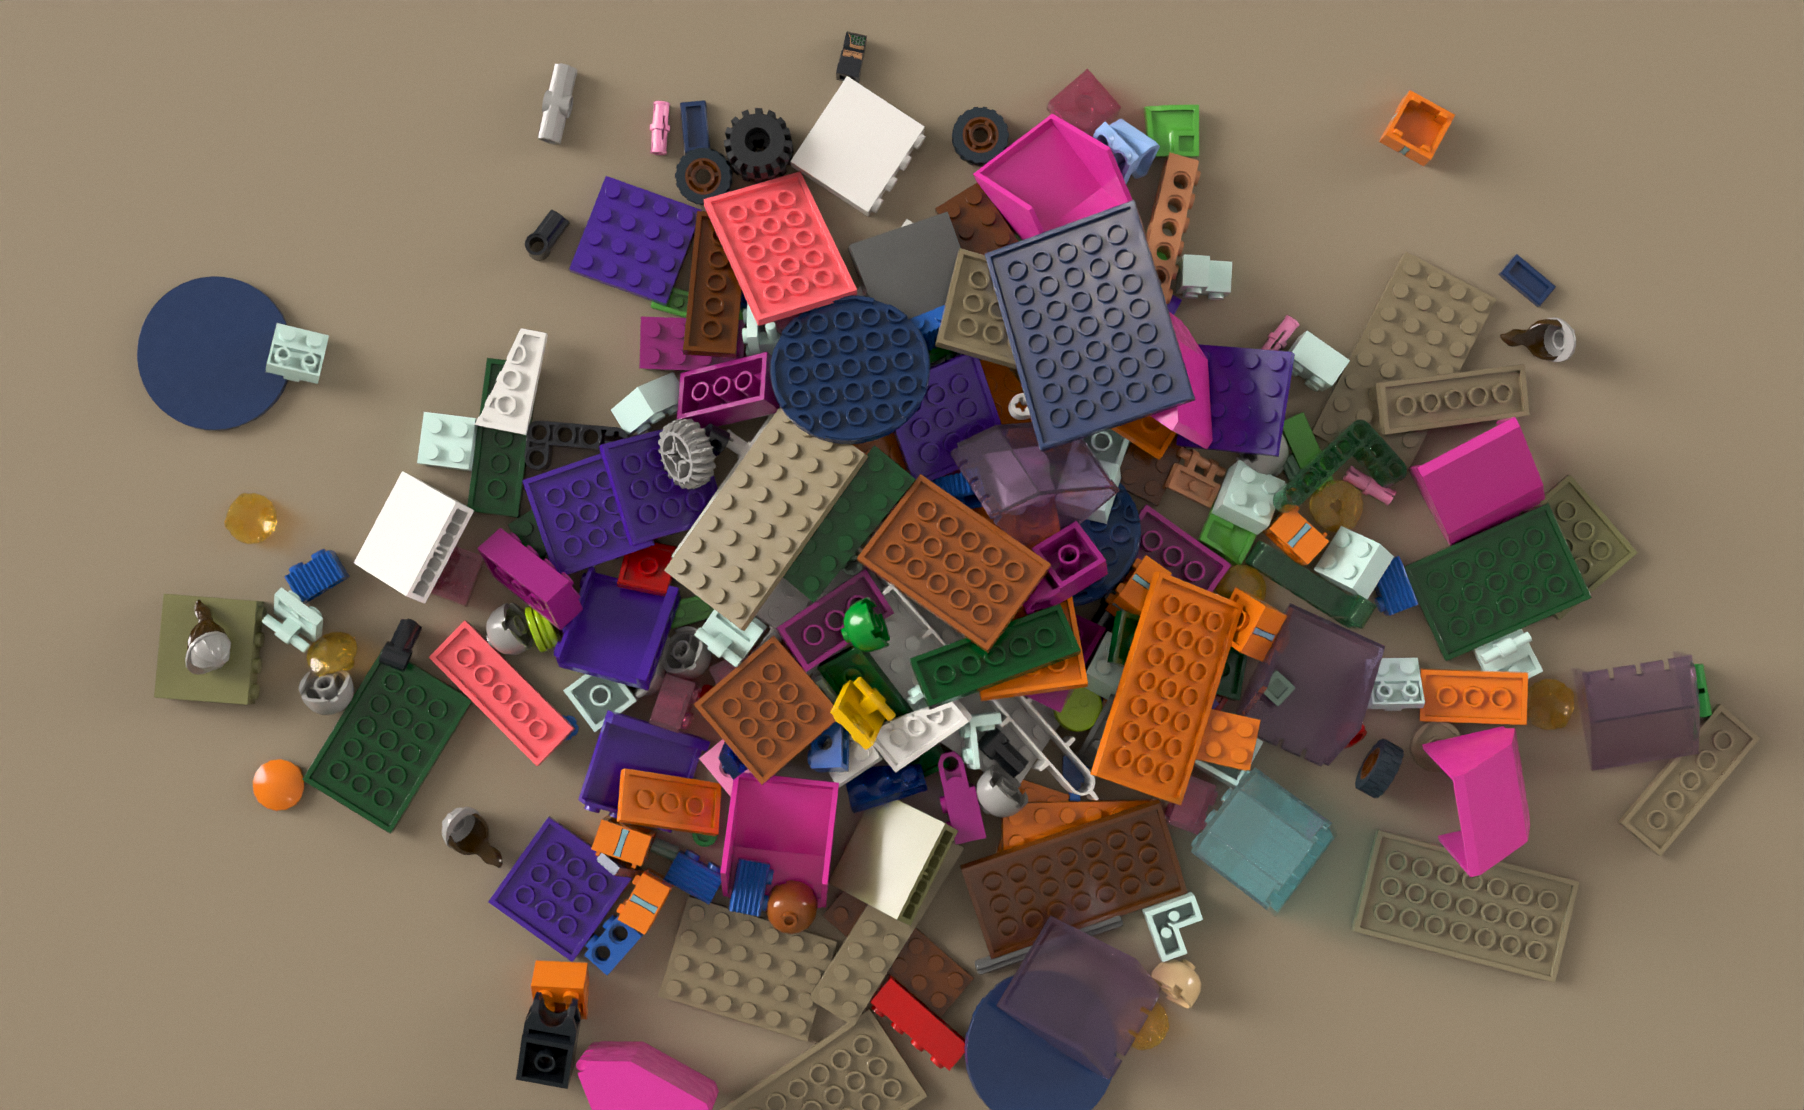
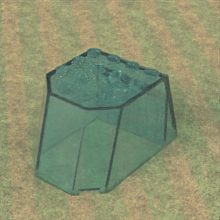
M1255 767L1252 771L1247 770L1243 774L1234 790L1229 788L1221 798L1223 804L1219 810L1213 809L1204 821L1207 824L1206 827L1191 843L1193 847L1191 853L1273 916H1276L1337 836L1332 822Z

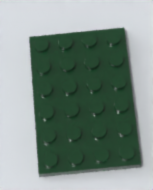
M1549 503L1540 505L1404 566L1419 606L1445 661L1592 598Z
M381 650L354 694L352 701L346 707L302 780L391 834L473 702L460 691L410 661L404 672L379 663Z

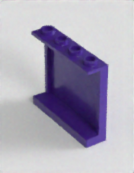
M594 566L589 567L588 572L583 573L580 581L581 590L578 600L583 610L563 628L564 635L562 641H558L554 649V656L558 666L648 691L681 601L680 590L677 587L669 586L664 597L617 587L618 578L596 573Z
M607 710L578 800L585 805L584 809L600 813L602 809L609 811V816L617 818L621 770L626 768L693 779L702 750L708 751L710 741L700 736ZM657 828L662 831L672 833V830Z

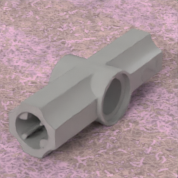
M555 64L549 90L545 92L543 98V117L538 139L549 144H561L566 118L570 117L572 111V92L578 70L570 65Z

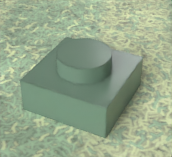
M1275 669L1258 688L1273 703L1279 706L1296 687Z

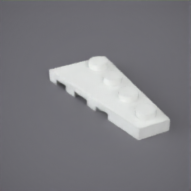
M520 329L507 356V361L496 379L497 382L484 404L485 407L480 417H478L475 423L476 426L527 435L548 337L547 333Z
M959 700L931 710L925 707L893 718L891 721L883 722L873 746L891 768L897 772L967 724L972 719V716Z

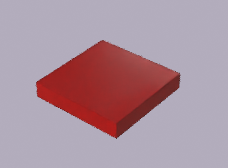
M654 542V546L625 555L617 587L665 597L668 587L672 584L673 577L664 570L672 560L671 556L677 547Z

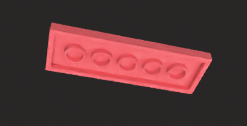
M464 620L429 656L459 689L536 766H540L575 730L495 648L489 645L488 641L468 621Z

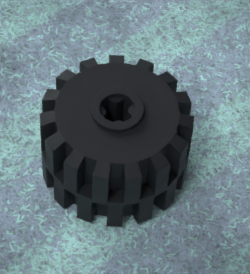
M755 108V114H749L748 110L743 111V118L740 120L735 116L731 120L732 128H726L724 147L728 161L736 175L741 174L743 180L750 182L751 178L755 179L756 184L762 183L763 179L766 178L769 180L775 179V175L778 173L783 176L787 172L786 165L791 166L790 161L792 160V153H794L790 130L786 127V122L782 117L777 119L775 112L768 110L767 114H763L762 108ZM764 146V151H762V150H758L757 152L755 151V148H756V147L762 148V147Z

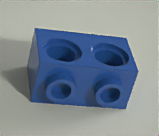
M614 915L603 925L606 929L600 937L595 934L585 945L589 950L584 956L607 976L643 935L641 932L617 920L618 917L616 918ZM615 927H625L628 932L627 937L624 939L618 938L615 934ZM599 946H606L609 948V958H602L599 956Z

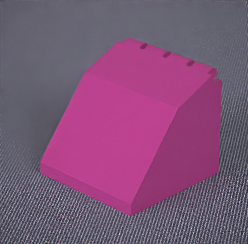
M1054 114L1049 115L973 174L977 183L1021 240L1132 201L1111 148Z
M1169 312L1195 401L1151 415V417L1179 435L1208 449L1213 441L1208 359L1188 328L1179 318Z
M1515 417L1500 419L1496 421L1498 426L1423 465H1414L1408 468L1431 514L1450 546L1489 529L1498 523L1516 517L1520 512H1526L1545 500L1544 485L1521 427Z
M1502 726L1422 744L1423 750L1453 780L1461 831L1438 835V840L1470 877L1483 874L1528 842L1530 815L1515 728H1505Z
M734 771L720 872L723 896L731 898L738 857L767 862L770 864L769 869L774 870L771 885H766L764 895H768L777 884L779 886L785 884L786 881L795 880L803 882L812 888L813 894L818 900V908L826 907L839 783L773 776L764 785H761L752 773Z
M643 1041L592 1042L576 1063V1068L581 1071L577 1074L592 1110H712L719 1093L715 1081Z

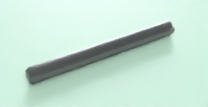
M1116 916L991 959L990 955L975 961L977 973L983 975L1123 926V920L1121 916Z

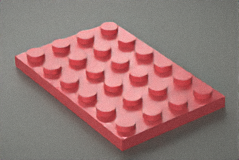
M801 171L704 199V207L758 326L834 303L833 301L845 296H857V288Z

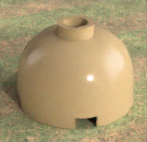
M1171 959L1159 963L1147 979L1157 992L1161 988L1168 995L1166 997L1168 1000L1186 1009L1193 1006L1201 991L1199 976L1194 971L1195 966L1185 959H1182L1181 962Z

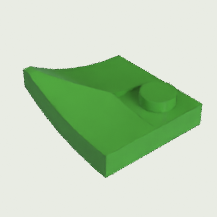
M1199 105L1144 107L1146 135L1160 146L1155 157L1166 158L1169 153L1188 158L1199 157Z
M1216 497L1197 541L1238 568L1250 550L1256 534L1212 514Z

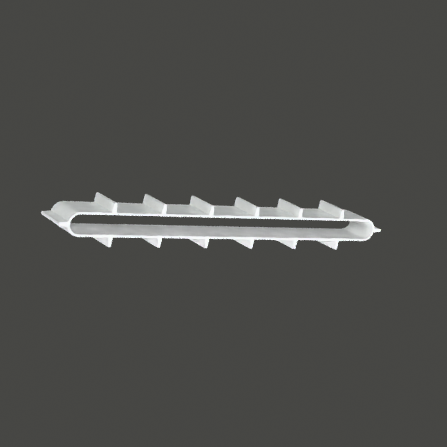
M876 529L872 532V534H871L872 537H873V536L875 535V533L877 532ZM859 548L857 550L856 554L858 556L862 552V549ZM874 573L885 586L881 591L882 595L884 596L890 592L923 629L917 639L923 640L929 636L939 648L945 646L944 641L897 588ZM956 631V632L960 635V637H961L962 639L966 638L965 636H963L962 634H960L958 631ZM1026 696L1014 697L1082 773L1084 784L1079 790H1075L996 700L987 701L997 713H1001L1002 724H995V726L1003 727L1007 724L1038 758L1032 766L1033 770L1042 771L1046 768L1066 791L1081 796L1085 795L1088 799L1095 801L1099 799L1093 791L1095 787L1094 776L1090 774L1089 769L1069 748L1076 739L1071 736H1065L1061 739L1030 704L1033 699Z

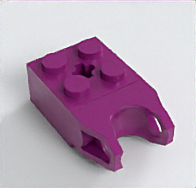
M1077 521L1032 548L1034 553L1051 564V568L1037 585L1035 592L1023 604L1024 612L1030 615L1060 604L1108 574L1106 559Z
M947 750L941 754L938 762L944 796L939 797L943 814L948 813L950 821L945 823L958 830L954 838L955 845L986 838L975 786L973 783L968 784L961 756L955 751ZM950 756L957 759V766L952 770L943 767L944 760Z

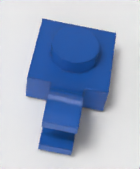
M1063 756L1062 776L1075 790H1079L1081 783H1084V776L1067 756ZM1068 792L1070 795L1068 800L1080 801L1081 795Z

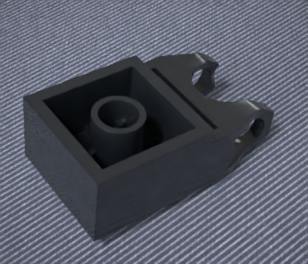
M536 992L533 1004L530 1006L524 1022L516 1080L568 1089L574 1069L581 1022L578 999L572 998L569 1008L564 1012L557 1013L550 1011L544 1004L542 993Z

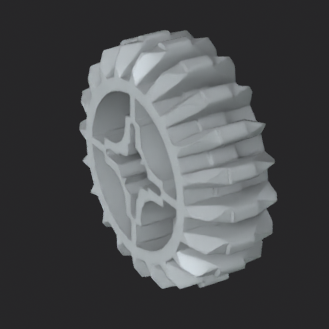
M678 419L663 427V431L660 432L661 439L658 440L660 445L658 452L661 454L662 459L660 461L663 462L664 470H667L669 479H673L674 484L679 485L682 489H695L709 482L710 477L714 476L713 469L716 468L713 459L716 456L712 452L713 446L710 445V437L705 435V429H700V424L698 422L694 423L692 419Z

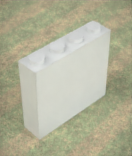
M847 76L790 161L791 166L869 217L871 212L876 213L884 201L881 197L886 190L890 192L898 179L895 176L900 169L904 171L912 158L909 155L914 148L918 150L926 138L923 135L925 127Z
M402 471L354 563L405 596L425 604L474 510L422 480Z

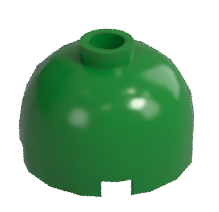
M870 597L861 599L849 607L843 619L844 628L841 629L844 640L847 643L851 642L856 649L864 652L878 651L890 645L887 643L890 640V635L882 613L877 614L873 608L877 607V605Z

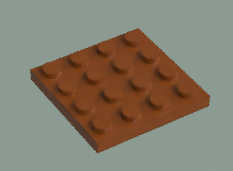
M774 635L693 704L761 785H764L836 722L834 716L830 713L834 704Z

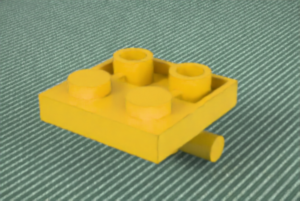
M861 676L854 682L850 680L843 685L830 712L836 722L841 724L851 734L853 740L859 743L865 750L874 745L885 718L891 721L896 716L895 712L885 703L886 699L876 688L872 689Z

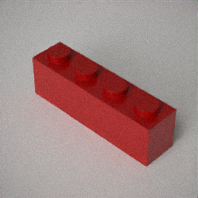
M891 975L870 999V1002L873 1004L872 1010L882 1018L886 1015L892 1021L891 1026L898 1033L903 1035L905 1032L912 1038L911 1044L922 1052L925 1049L932 1056L930 1060L938 1068L942 1069L945 1067L950 1071L965 1053V1038L942 1018L933 1013Z

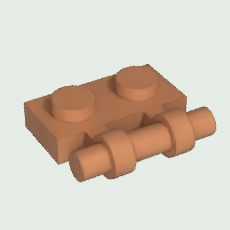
M1181 447L1177 455L1185 459L1184 466L1174 463L1164 487L1206 508H1211L1221 486L1213 481L1214 476L1223 477L1226 469L1221 467L1219 462L1213 459L1208 460L1200 456V453L1193 449L1188 450ZM1196 465L1204 469L1203 475L1194 471Z

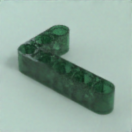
M1356 420L1336 435L1275 493L1273 504L1280 512H1290L1309 498L1352 456L1384 488H1389L1404 479L1408 471L1407 466L1368 422ZM1337 447L1341 449L1342 454L1337 450ZM1371 450L1375 453L1376 457L1372 455ZM1320 462L1324 464L1326 470L1321 467ZM1303 478L1308 481L1309 486L1304 483ZM1286 494L1291 497L1292 502L1287 499Z
M1260 540L1257 541L1245 560V563L1254 570L1349 629H1363L1377 607L1371 601L1358 594L1347 595Z

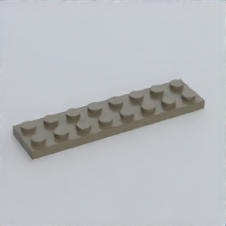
M954 841L952 842L911 926L867 904L809 999L854 1027L963 852L964 847L959 844L955 845Z

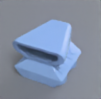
M1119 119L1110 125L1104 122L1096 129L1093 138L1111 148L1126 184L1131 175L1138 179L1147 174L1160 148L1156 141L1123 119Z

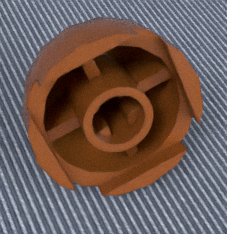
M789 880L785 884L779 886L777 884L771 889L768 894L766 914L768 921L775 929L786 934H796L810 927L816 918L818 900L813 894L812 888L803 882Z

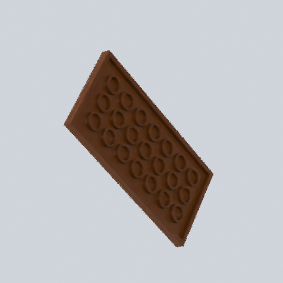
M1159 799L960 865L991 959L1188 893Z

